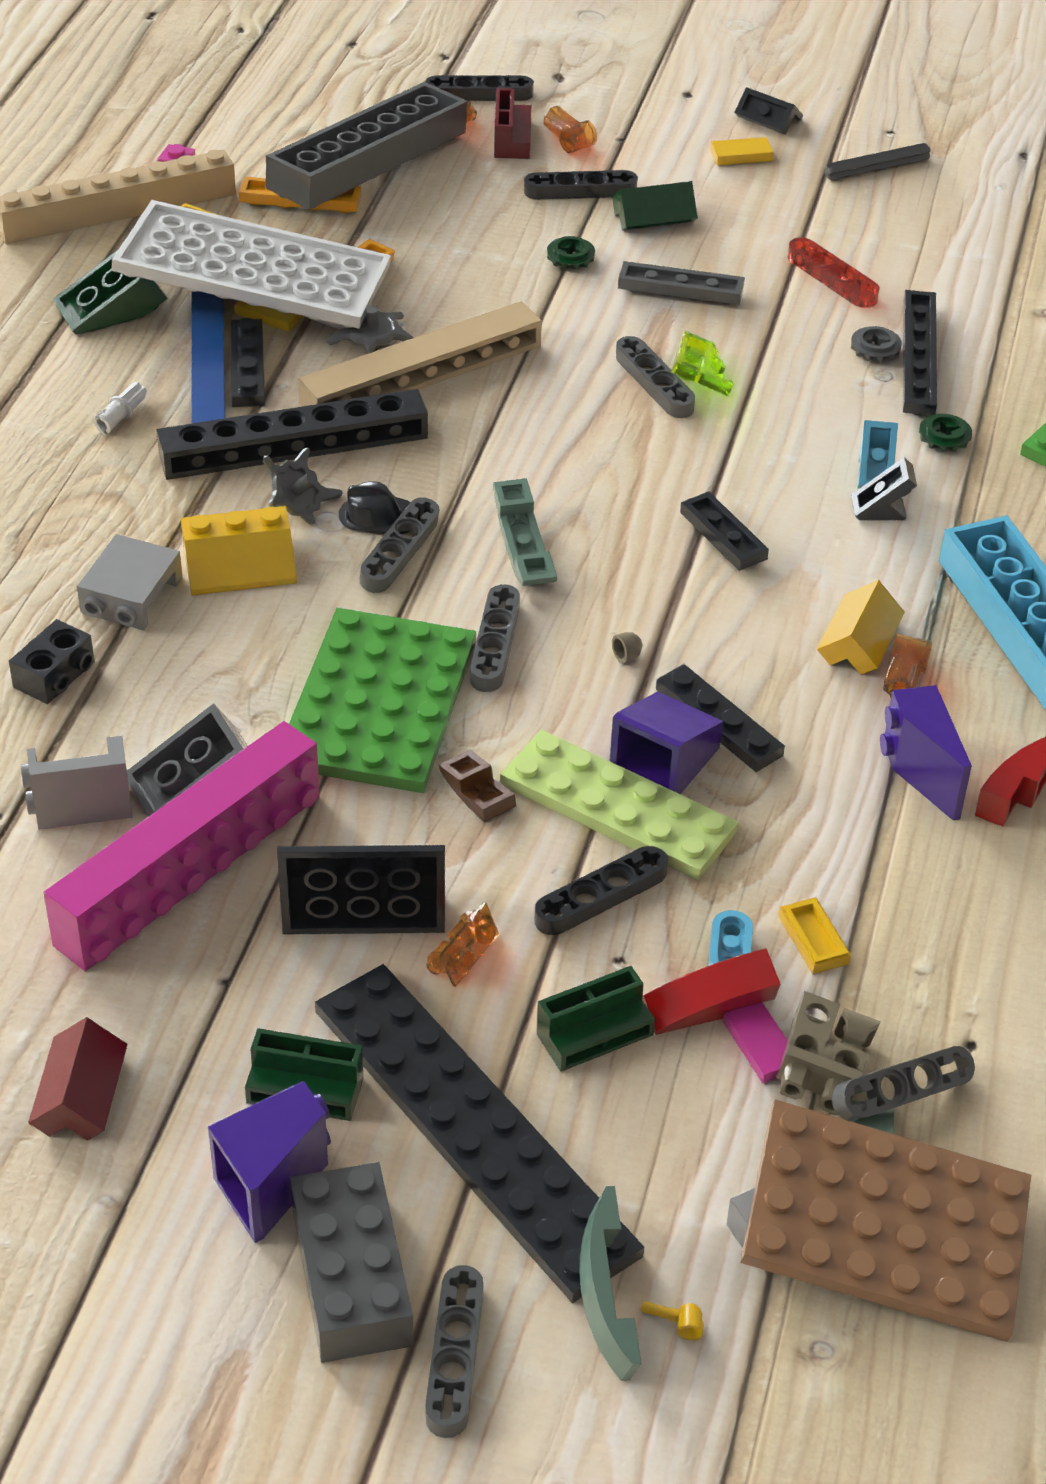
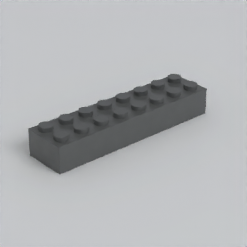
M422 82L266 155V189L277 193L282 198H287L299 204L302 208L314 209L318 205L334 199L338 195L371 179H375L377 176L395 169L397 166L466 133L468 101L426 82Z

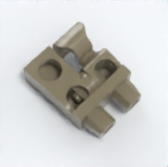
M804 991L792 1021L790 1035L776 1077L781 1080L780 1093L794 1100L802 1099L805 1090L820 1094L821 1098L818 1105L821 1109L833 1115H838L832 1104L833 1091L840 1083L862 1076L869 1053L861 1051L862 1047L870 1046L881 1021L844 1008L834 1031L835 1036L842 1039L841 1043L837 1041L834 1044L829 1043L828 1041L840 1004ZM809 1008L820 1009L827 1015V1022L807 1015L805 1011Z

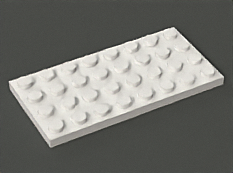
M151 200L113 257L112 271L123 273L128 277L154 280L158 284L184 287L188 291L214 294L222 299L231 298L246 302L252 306L261 305L277 309L282 313L308 316L312 320H325L347 328H360L366 316V308L371 306L390 267L391 255Z

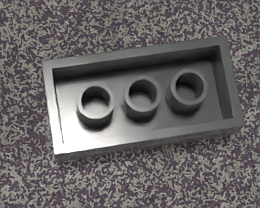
M380 1162L290 1177L292 1209L321 1363L414 1346L413 1313Z

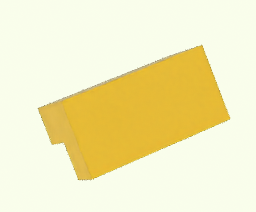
M880 580L844 595L817 650L829 665L848 659L860 675L879 667L905 611Z

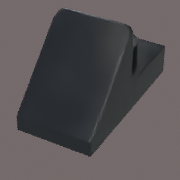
M903 457L851 494L855 517L858 520H905L907 516L902 497L908 495L912 489L917 487L913 464Z

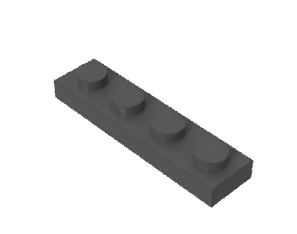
M623 261L618 278V289H625L631 292L655 293L661 296L685 297L691 300L715 301L726 305H740L745 277Z

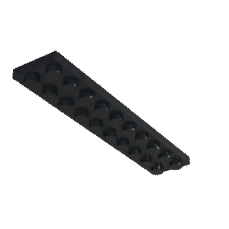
M384 964L315 1001L316 1014L341 1042L363 1046V1067L570 1302L574 1303L582 1298L580 1285L581 1244L589 1216L599 1199L594 1191ZM621 1221L619 1234L611 1247H606L610 1278L644 1257V1246Z

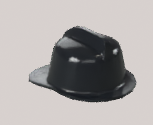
M363 482L358 485L349 486L347 501L339 510V520L345 527L352 530L386 534L410 502L395 497L389 488L380 482ZM417 516L418 521L421 520V516ZM402 531L400 532V534L408 533L410 531Z

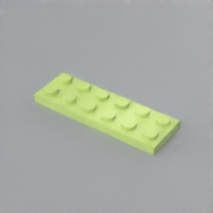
M542 729L500 774V783L506 788L634 850L644 846H655L662 849L668 856V866L697 880L703 876L738 831V821Z

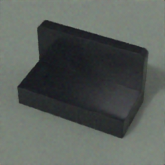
M748 87L745 88L734 112L740 118L785 135L793 118L802 120L804 116L794 104Z

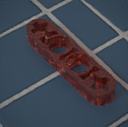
M794 238L789 242L787 257L791 263L855 306L870 308L877 304L880 287L875 281L808 238Z

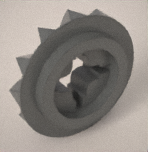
M879 326L864 327L855 331L851 337V349L856 351V356H865L867 361L871 359L877 360L879 363L882 359L890 361L894 356L900 354L901 338L887 328Z

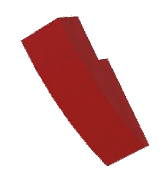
M1046 737L1017 751L989 776L980 789L975 811L976 817L1004 827L1017 803L1029 808L1033 807L1046 784Z
M767 948L732 957L688 973L644 994L642 1000L655 1018L654 1033L658 1035L724 1018L725 1012L775 1000L781 983Z

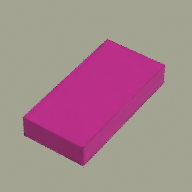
M763 1002L725 1012L723 1018L724 1025L762 1084L777 1079L776 1077L788 1040Z

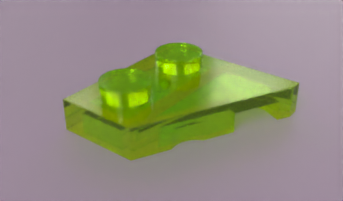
M684 331L671 372L677 374L685 381L696 382L728 396L734 383L732 380L724 378L723 373L726 367L718 356L715 344L688 331Z

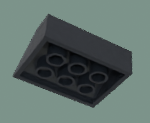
M445 845L277 846L283 934L445 933Z

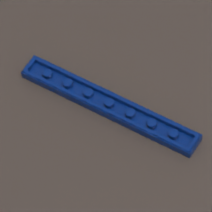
M192 291L191 424L225 418L224 299L201 291Z

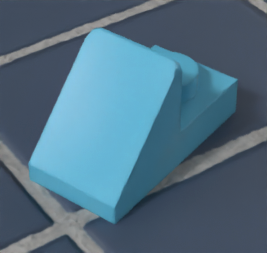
M864 420L859 454L858 489L895 464L898 423Z

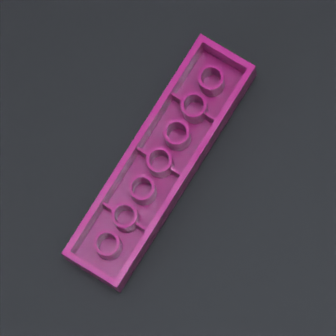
M282 721L43 891L52 946L82 970L87 971L97 962L105 960L113 950L128 939L136 937L144 927L159 916L167 914L183 898L199 890L202 884L218 872L226 870L233 861L245 852L254 849L260 841L276 829L284 827L291 818L303 809L312 806L320 797L317 743L287 722Z

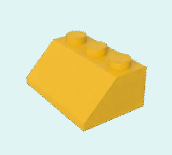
M286 506L181 518L183 548L191 596L297 583L292 536Z

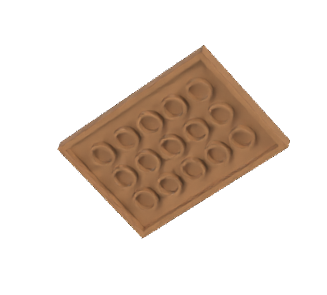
M775 1099L770 1109L740 1263L1008 1341L1013 1335L1031 1174Z

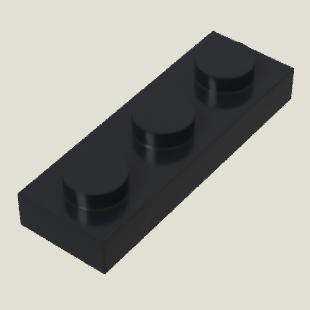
M710 491L681 502L680 513L739 571L768 560L769 548Z

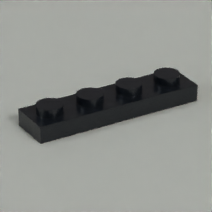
M242 318L231 320L232 407L265 406L262 319Z
M685 664L656 680V690L722 720L721 744L753 771L758 772L784 756L785 745Z

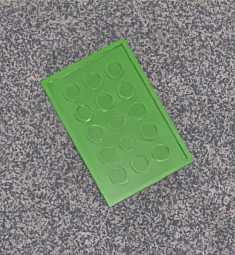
M336 607L289 722L291 726L317 743L318 775L424 793L476 644V631Z

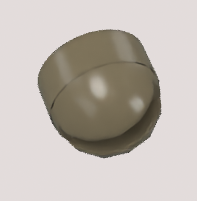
M624 632L613 636L612 649L619 662L625 663L639 657L643 643L638 635L633 632Z

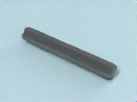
M926 143L831 162L825 166V175L829 180H835L924 161L930 158L931 149Z

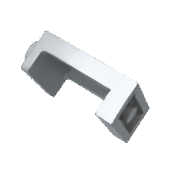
M115 534L77 585L80 612L124 626L145 630L148 626L147 610L165 584L177 586L183 578L180 551Z
M122 736L107 737L108 754L37 762L35 748L27 749L28 763L21 764L22 781L24 788L31 787L32 791L25 792L28 815L36 814L38 830L133 818Z

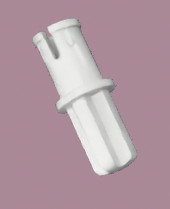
M134 382L119 396H113L109 400V405L93 418L95 427L104 434L107 432L109 434L121 420L129 419L132 415V410L145 399L147 394L146 388L141 386L139 382Z

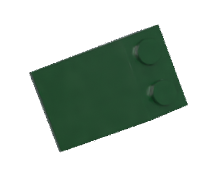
M116 251L54 297L53 301L73 333L78 335L142 318L149 312L157 309L168 298L154 280L128 277L123 273L112 271V259L117 253Z

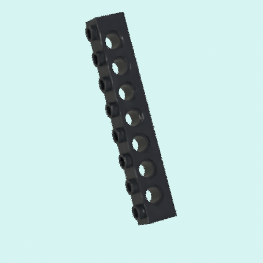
M412 389L156 429L158 451L165 478L170 480L265 465L263 462L264 456L270 457L273 463L295 460L304 448L310 449L309 457L428 439V411L419 390Z

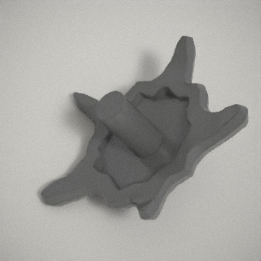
M369 306L366 308V316L360 328L344 327L330 335L327 343L333 345L340 341L351 340L354 344L364 345L367 353L380 350V345H388L393 340L406 341L414 337L403 330L396 321L403 319L404 314L402 312H380L377 307Z
M304 448L295 461L285 460L281 465L274 464L270 457L264 456L263 462L272 477L273 494L269 500V507L286 506V510L290 515L300 516L308 524H314L313 512L320 509V503L342 496L343 492L340 489L326 488L320 485L315 471L310 470L307 464L309 448Z

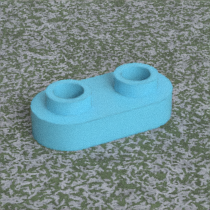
M727 910L715 916L712 922L708 966L751 952L753 924L747 915L739 911Z

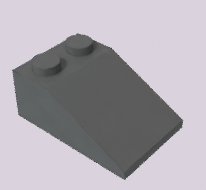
M213 703L128 769V784L149 817L248 745L234 724Z

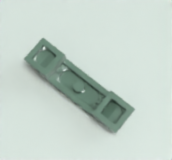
M527 478L493 482L496 508L504 543L518 581L522 586L557 582V574L550 551H545L534 515V500Z
M606 1186L589 1216L584 1231L580 1253V1285L585 1313L594 1339L614 1373L621 1381L631 1380L642 1363L635 1318L616 1319L606 1247H611L621 1230L615 1186Z

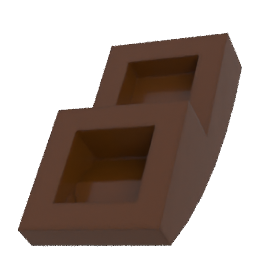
M468 750L439 764L441 774L454 792L484 822L516 807L515 794L493 778L491 764L472 750Z

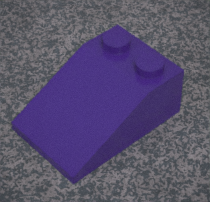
M937 685L892 690L890 706L885 708V733L880 735L882 754L888 756L893 770L949 818L960 820L972 765Z

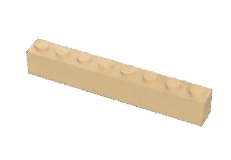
M225 149L210 150L199 155L181 156L175 160L156 161L146 166L127 167L117 172L99 173L92 177L78 180H65L62 183L50 186H36L26 191L7 192L0 196V234L5 244L140 216L151 200L181 206L184 203L191 205L236 195L234 163Z
M520 301L298 378L300 405L308 406L412 389L419 390L540 347L542 320Z

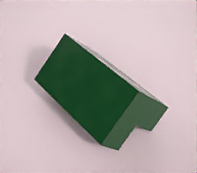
M692 181L620 189L612 197L615 216H620L622 230L694 222L698 218Z
M632 966L625 967L538 1001L536 1034L560 1072L654 1035L655 1018L642 1001L644 983Z
M257 1028L250 1048L252 1067L245 1084L247 1104H256L304 1081L313 1095L320 1094L329 1110V1118L352 1120L364 1079L362 1045Z

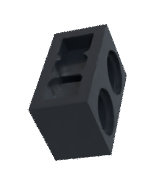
M55 619L9 660L13 688L48 705L54 698L63 693L83 672L89 670L95 662L91 635Z

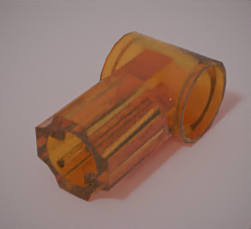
M559 106L550 108L547 115L544 116V126L559 137L560 144L565 152L572 153L596 144V129L589 120L579 122Z
M896 633L890 653L889 668L883 686V691L887 692L890 698L892 690L917 687L920 675L925 673L928 665L932 641Z

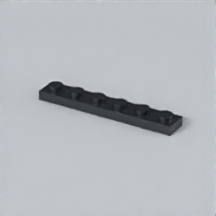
M905 290L903 299V413L934 415L937 409L936 292Z

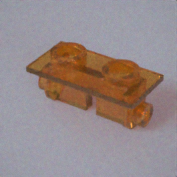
M483 902L477 910L464 912L460 917V921L448 934L450 941L443 940L427 956V969L434 975L447 973L454 987L460 983L499 935L487 903Z

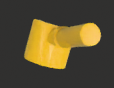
M643 1301L641 1312L665 1318L671 1322H677V1334L681 1338L691 1341L702 1338L704 1322L702 1320V1311L696 1304L687 1303L682 1305L680 1309Z

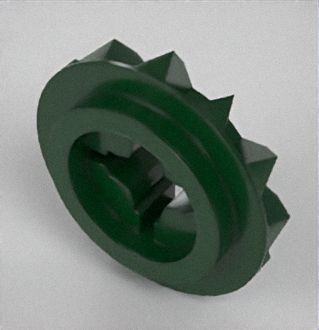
M561 237L553 240L547 246V259L552 261L553 266H563L564 270L567 268L577 270L579 266L588 267L589 263L593 262L595 258V247L593 244L580 237Z
M950 414L928 416L922 420L919 427L921 441L928 443L931 449L935 447L940 448L942 452L945 449L956 452L958 448H966L972 438L971 426L962 418Z

